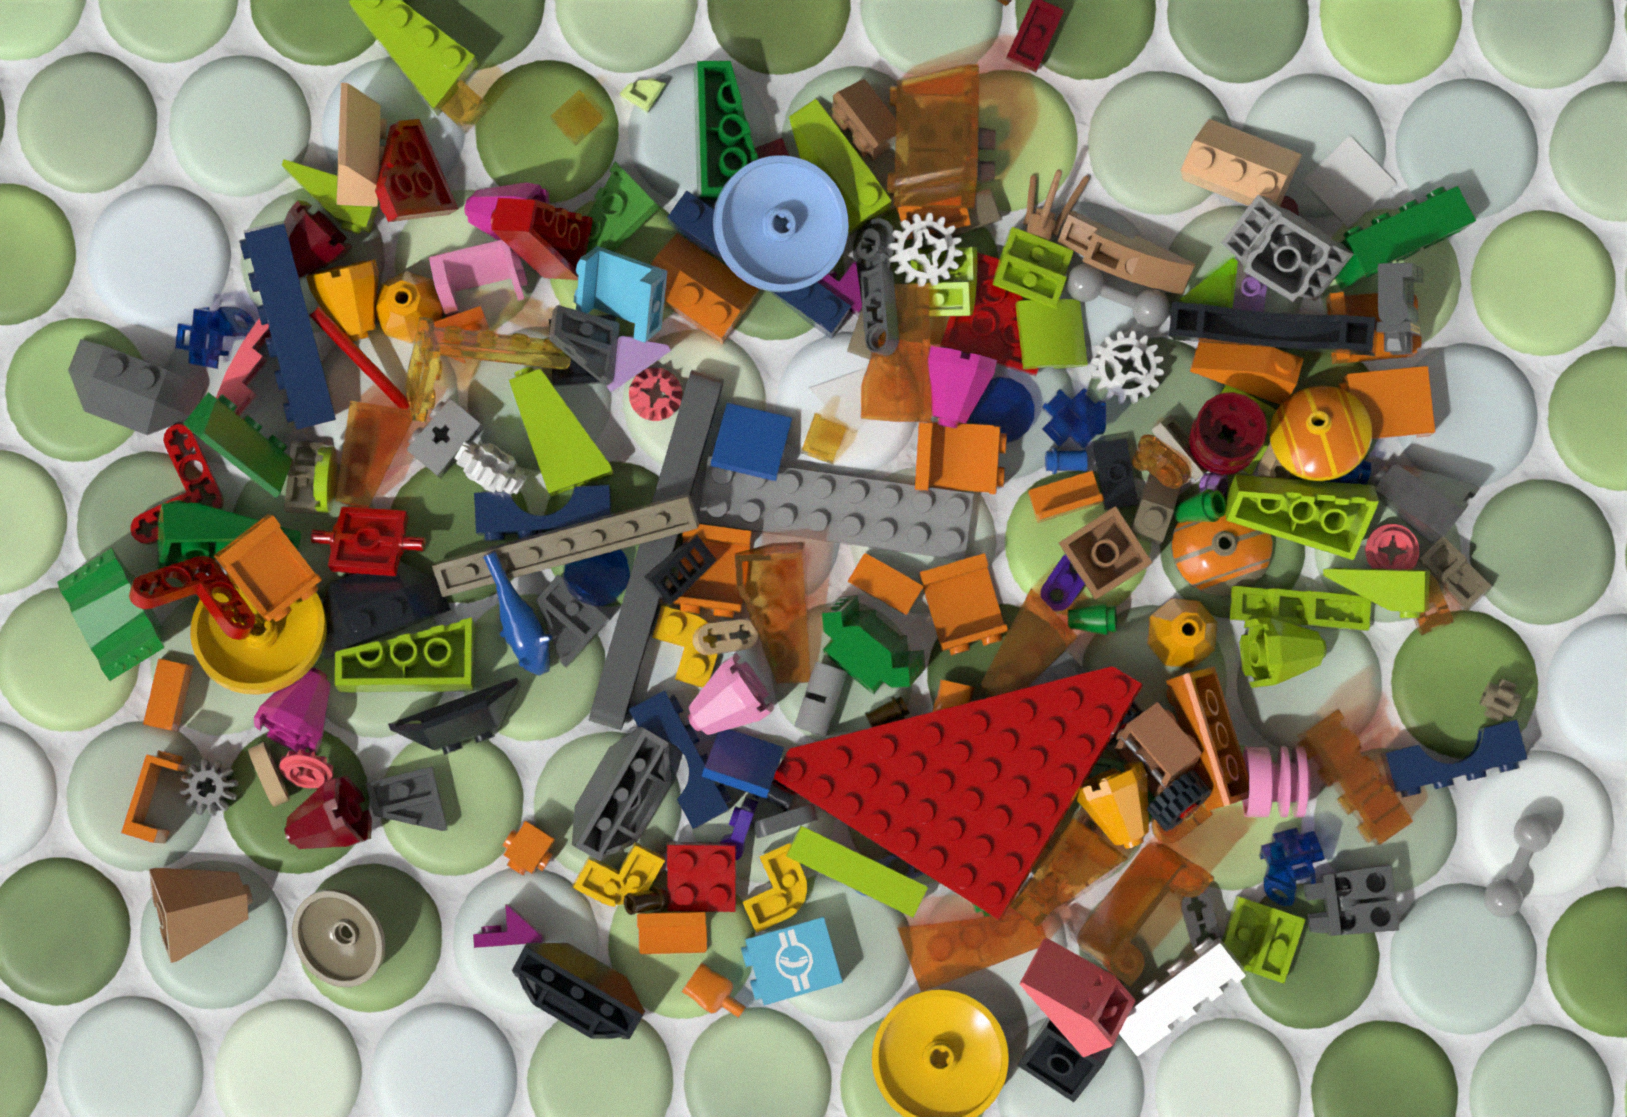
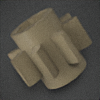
M1503 678L1499 679L1497 684L1489 681L1479 702V705L1486 707L1484 715L1498 722L1499 720L1502 721L1503 716L1512 718L1521 700V695L1514 692L1517 685Z

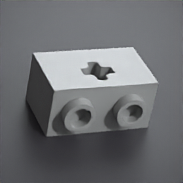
M451 398L446 403L443 401L438 403L429 415L432 420L424 429L421 427L417 428L407 441L410 446L406 450L440 479L455 463V456L464 441L470 443L484 428ZM449 429L447 435L450 440L447 443L441 440L436 444L438 437L435 434L439 430L446 432Z

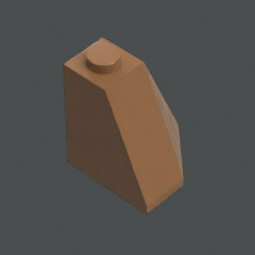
M172 868L149 869L151 895L154 907H157V914L161 925L159 927L161 938L171 963L181 960L249 919L248 905L253 903L249 885L242 884L238 872Z

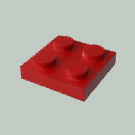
M668 842V911L736 912V843Z

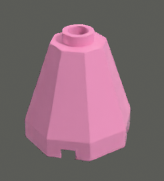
M737 653L721 664L688 707L690 714L687 718L697 732L703 731L705 734L710 735L757 722L771 714L775 709L772 702L766 705L764 698L769 696L751 666L746 661L741 665L737 663L741 658Z

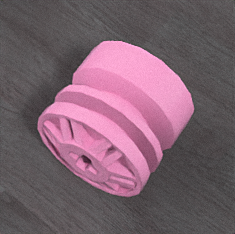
M1245 746L1243 758L1249 774V798L1242 800L1244 816L1269 817L1272 802H1277L1280 817H1288L1291 802L1294 817H1305L1311 790L1310 767L1307 762L1305 748L1303 746H1294L1290 762L1288 748L1280 746L1277 762H1272L1269 747Z

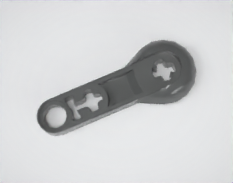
M876 218L865 223L857 233L853 243V258L859 270L866 347L873 353L889 356L898 346L899 330L893 275L894 262L889 261V258L896 255V250L889 249L888 244L897 243L898 239L892 235V232L896 229L890 222ZM885 331L886 341L884 345L879 348V336L881 335V333Z

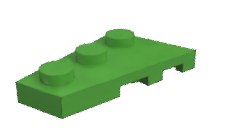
M616 161L609 170L612 174L604 188L600 187L594 196L596 202L587 215L593 217L586 254L596 246L614 252L660 208Z

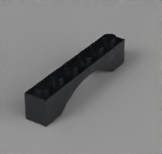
M1172 302L1169 336L1173 340L1267 346L1280 349L1375 356L1378 334L1376 332V322L1378 321L1376 317L1284 314L1233 309L1206 304Z

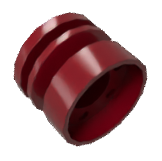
M1229 392L1212 397L1205 402L1192 424L1189 435L1192 455L1198 464L1209 472L1220 475L1240 472L1250 465L1265 441L1267 432L1265 415L1259 405L1246 395ZM1222 432L1226 437H1232L1229 444L1226 439H1219Z

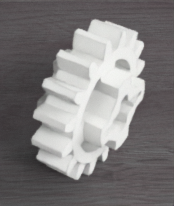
M927 213L924 221H921L918 214L913 215L912 225L906 220L900 222L903 231L894 230L892 232V235L898 239L897 243L888 244L889 249L896 250V255L889 258V261L898 262L900 265L895 273L899 274L905 271L907 273L905 282L910 283L914 278H918L919 287L925 285L926 279H929L932 286L937 285L939 275L945 280L949 279L950 275L947 269L955 270L959 266L953 261V258L962 256V251L956 250L954 246L961 242V238H952L951 233L955 230L954 225L948 228L943 227L944 217H940L936 222H933L932 213ZM926 228L937 231L943 238L938 240L931 236ZM913 232L912 244L908 249L903 250L907 236ZM922 241H924L925 246H932L933 251L928 253V259L925 254L919 255L918 248L922 247ZM947 250L946 258L938 268L937 259L942 251ZM913 260L920 264L924 272L915 270L907 261Z
M1119 331L1116 334V341H1113L1108 336L1104 339L1106 348L1097 346L1095 352L1100 358L1092 359L1090 364L1098 367V370L1091 374V378H1100L1101 382L1096 389L1099 391L1106 388L1108 390L1106 399H1111L1115 394L1118 395L1119 404H1123L1126 397H1130L1131 402L1136 404L1138 402V394L1147 399L1150 396L1148 387L1158 388L1159 383L1154 377H1161L1164 374L1163 370L1156 368V365L1163 362V357H1154L1153 353L1157 350L1158 346L1155 344L1148 347L1146 345L1148 336L1145 335L1139 341L1136 340L1135 331H1131L1128 338H1124L1123 333ZM1122 346L1133 347L1129 352L1119 353L1116 350L1113 351ZM1142 354L1148 360L1149 372L1142 366L1140 358ZM1127 361H1131L1133 363L1131 369L1135 373L1129 371L1127 375L1121 372L1123 366L1119 362L1125 364ZM1105 363L1112 368L1114 376L1112 381L1106 375ZM1135 382L1138 385L1141 384L1134 389H1122L1123 384Z
M464 441L455 456V459L458 460L457 465L464 467L463 471L466 476L490 492H495L496 490L502 492L504 490L510 495L512 492L518 494L527 479V476L524 475L525 471L517 468L516 459L491 443H487L486 446L481 443L479 446L474 441H470V443Z

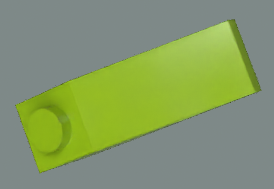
M283 159L281 165L285 171L338 223L342 224V230L356 235H360L361 230L368 233L371 232L380 205L379 200L377 207L337 205L336 175Z
M1331 567L1323 569V576L1389 611L1399 612V618H1420V612L1429 611L1430 570Z

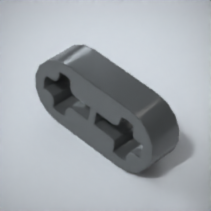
M810 804L752 822L758 839L816 821L818 817L814 804Z
M1198 890L1186 893L1182 897L1180 906L1192 947L1195 948L1200 944L1196 942V938L1201 936L1200 924L1205 925L1207 933H1214L1215 939L1221 938L1209 896ZM1196 896L1199 901H1205V906L1201 908L1202 920L1197 921L1195 912L1187 910V905L1192 903L1191 897Z

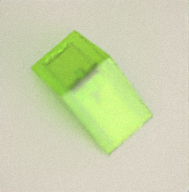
M1234 257L1185 294L1179 302L1233 308L1237 260Z

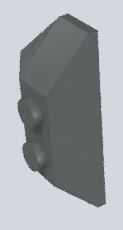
M82 339L79 341L68 369L85 412L147 436L185 421L200 403L206 388L204 385L157 365Z
M639 727L608 748L574 807L572 845L602 861L608 858V855L617 853L633 845L634 842H638L671 785L668 754L670 749L668 742L643 727Z

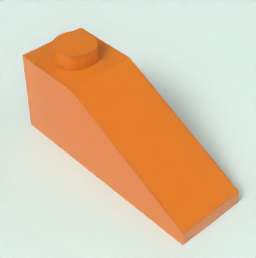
M1199 342L1190 372L1281 405L1290 397L1297 385L1304 358L1274 347Z

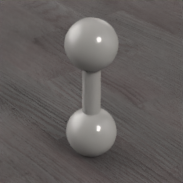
M1089 264L1077 265L1067 275L1066 288L1075 300L1088 302L1101 296L1132 308L1135 319L1143 326L1157 327L1163 324L1170 314V302L1158 290H1145L1138 296L1105 284L1101 272Z
M1532 813L1522 816L1516 822L1514 838L1519 845L1505 879L1493 881L1488 885L1484 893L1485 906L1493 915L1510 917L1521 908L1523 895L1517 885L1531 853L1543 850L1552 839V827L1545 817Z

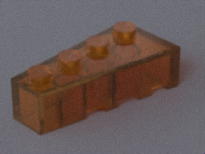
M1339 708L1329 711L1296 734L1300 739L1297 746H1303L1307 759L1313 758L1320 767L1316 772L1322 782L1328 788L1333 786L1340 795L1336 800L1342 810L1347 815L1352 813L1357 819L1359 825L1356 826V829L1367 843L1372 841L1374 845H1381L1412 823L1413 820L1391 787L1386 782L1382 784L1379 781L1382 775L1374 761L1366 754L1363 757L1360 754L1359 750L1362 747L1356 734L1347 727L1343 728L1340 724L1345 717Z
M1036 911L1006 914L1002 920L990 916L896 927L920 992L1039 948L1043 939L1047 938Z

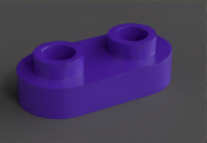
M1066 554L1062 556L1040 590V600L1043 606L1053 612L1067 609L1084 586V582L1079 574L1070 571L1069 564L1071 562ZM1059 589L1063 593L1062 600H1052L1050 596L1051 591Z

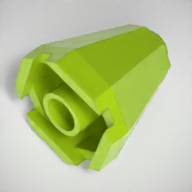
M1270 617L1245 621L1243 628H1249L1247 635H1241L1239 641L1241 665L1244 675L1252 676L1254 681L1249 682L1252 688L1278 685L1320 666L1323 658L1326 657V642L1320 637L1318 631Z

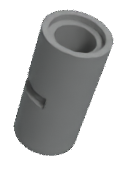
M815 662L794 727L820 736H827L847 672Z

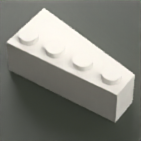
M1208 937L1194 948L1197 954L1186 962L1181 958L1167 969L1170 975L1159 983L1154 979L1140 990L1143 996L1134 1003L1119 1033L1137 1056L1175 1028V1023L1178 1021L1182 1023L1193 1016L1202 1007V1002L1205 1000L1207 1002L1213 1001L1224 993V990L1229 986V981L1233 979L1237 983L1246 976L1244 967L1220 937L1214 941Z

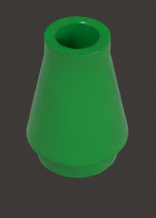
M1206 489L1183 502L1176 503L1174 516L1179 523L1216 522L1225 515L1226 502L1219 491Z
M1107 602L1078 609H1068V629L1108 635L1109 632H1116V605H1108Z

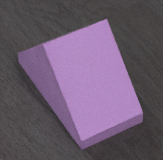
M620 336L617 342L613 381L607 388L610 392L614 391L669 353L671 349L665 344L650 341L644 343L631 337Z

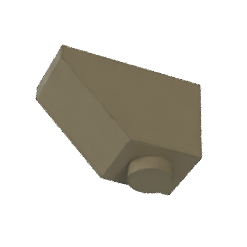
M1149 471L1130 526L1135 537L1156 545H1160L1163 542L1181 487L1178 480Z

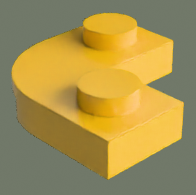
M662 605L652 638L684 647L675 680L703 688L712 676L718 654L703 655L694 648L693 635L699 627L709 623L699 616ZM709 630L708 635L703 636V642L709 643L710 648L712 643L718 641L716 636H710Z
M634 842L619 871L588 856L573 883V888L605 905L612 907L624 904V896L627 893L649 890L665 862V857Z
M790 843L759 857L773 888L742 902L756 933L792 917L798 912L805 901L807 881L799 862L786 856L791 846Z

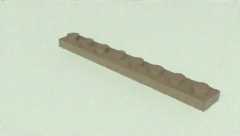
M687 493L434 562L432 568L442 597L495 583L483 558L485 554L491 551H496L507 578L512 579L697 529L699 522L690 494Z

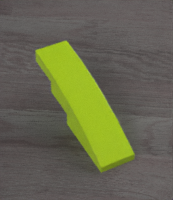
M1232 586L1230 620L1245 622L1251 619L1270 617L1303 627L1369 631L1371 601L1362 596L1317 591Z
M801 825L786 854L787 857L914 918L928 889L927 886Z

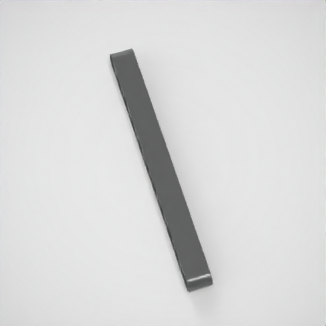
M691 370L652 503L687 493L691 497L722 391L723 378ZM680 533L639 544L589 716V721L618 730L623 728L661 600L644 576L675 551ZM665 576L662 579L664 583L666 582L667 576Z

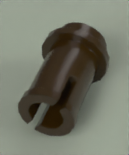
M893 695L891 696V701L869 712H865L871 727L891 723L900 718L902 720L905 719L904 716L910 714L902 696L895 698Z
M652 886L648 891L627 893L624 896V908L629 915L646 911L660 913L669 905L667 891L659 886Z

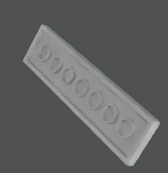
M708 456L699 524L953 560L965 559L974 498L973 493L930 487L929 490H915V485L781 466L777 480L772 481L712 467V457Z

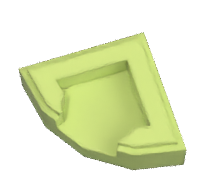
M653 78L639 80L628 84L619 94L622 98L649 113L666 85L664 82Z

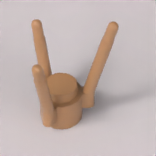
M1056 170L1043 209L1037 208L1035 214L1037 177L1032 175L1028 191L1027 211L1023 225L1027 226L1025 232L1051 241L1052 235L1058 236L1061 225L1083 192L1089 177L1084 176L1055 221L1056 214L1050 212L1059 186L1062 170Z

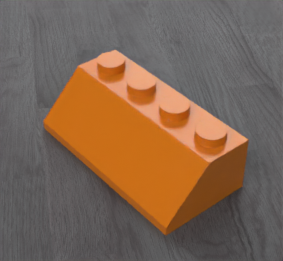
M1215 666L1167 680V698L1169 703L1175 708L1178 718L1177 725L1185 734L1191 735L1196 740L1199 750L1202 752L1193 770L1212 790L1211 795L1203 803L1205 804L1206 811L1248 799L1249 774Z

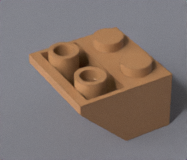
M865 79L833 95V107L831 108L833 114L831 116L842 131L845 129L849 130L854 139L851 142L862 157L868 155L874 161L905 137V130Z

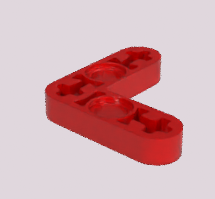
M172 425L164 433L163 441L186 493L165 503L181 500L186 503L200 504L199 502L204 499L201 490L196 488L192 491L191 487L202 485L209 479L210 484L204 485L205 490L210 495H216L212 505L213 508L221 510L224 505L223 494L195 434L185 425ZM176 432L188 435V438L184 440L186 449L189 452L195 449L196 454L186 455L178 461L177 457L184 454L178 445H172L171 443L176 439ZM191 461H199L203 467L201 476L194 480L187 478L185 475L186 465ZM162 504L139 514L133 519L130 531L135 540L147 545L158 542V526L151 530L152 536L149 538L144 534L139 535L138 531L143 528V521L149 524L158 522L156 514L160 513Z
M197 556L140 575L132 583L129 599L140 609H152L197 594L228 637L236 640L246 639L254 627V613L218 563L210 557ZM176 578L182 582L183 586L173 587L166 579ZM212 594H224L229 601L219 602Z

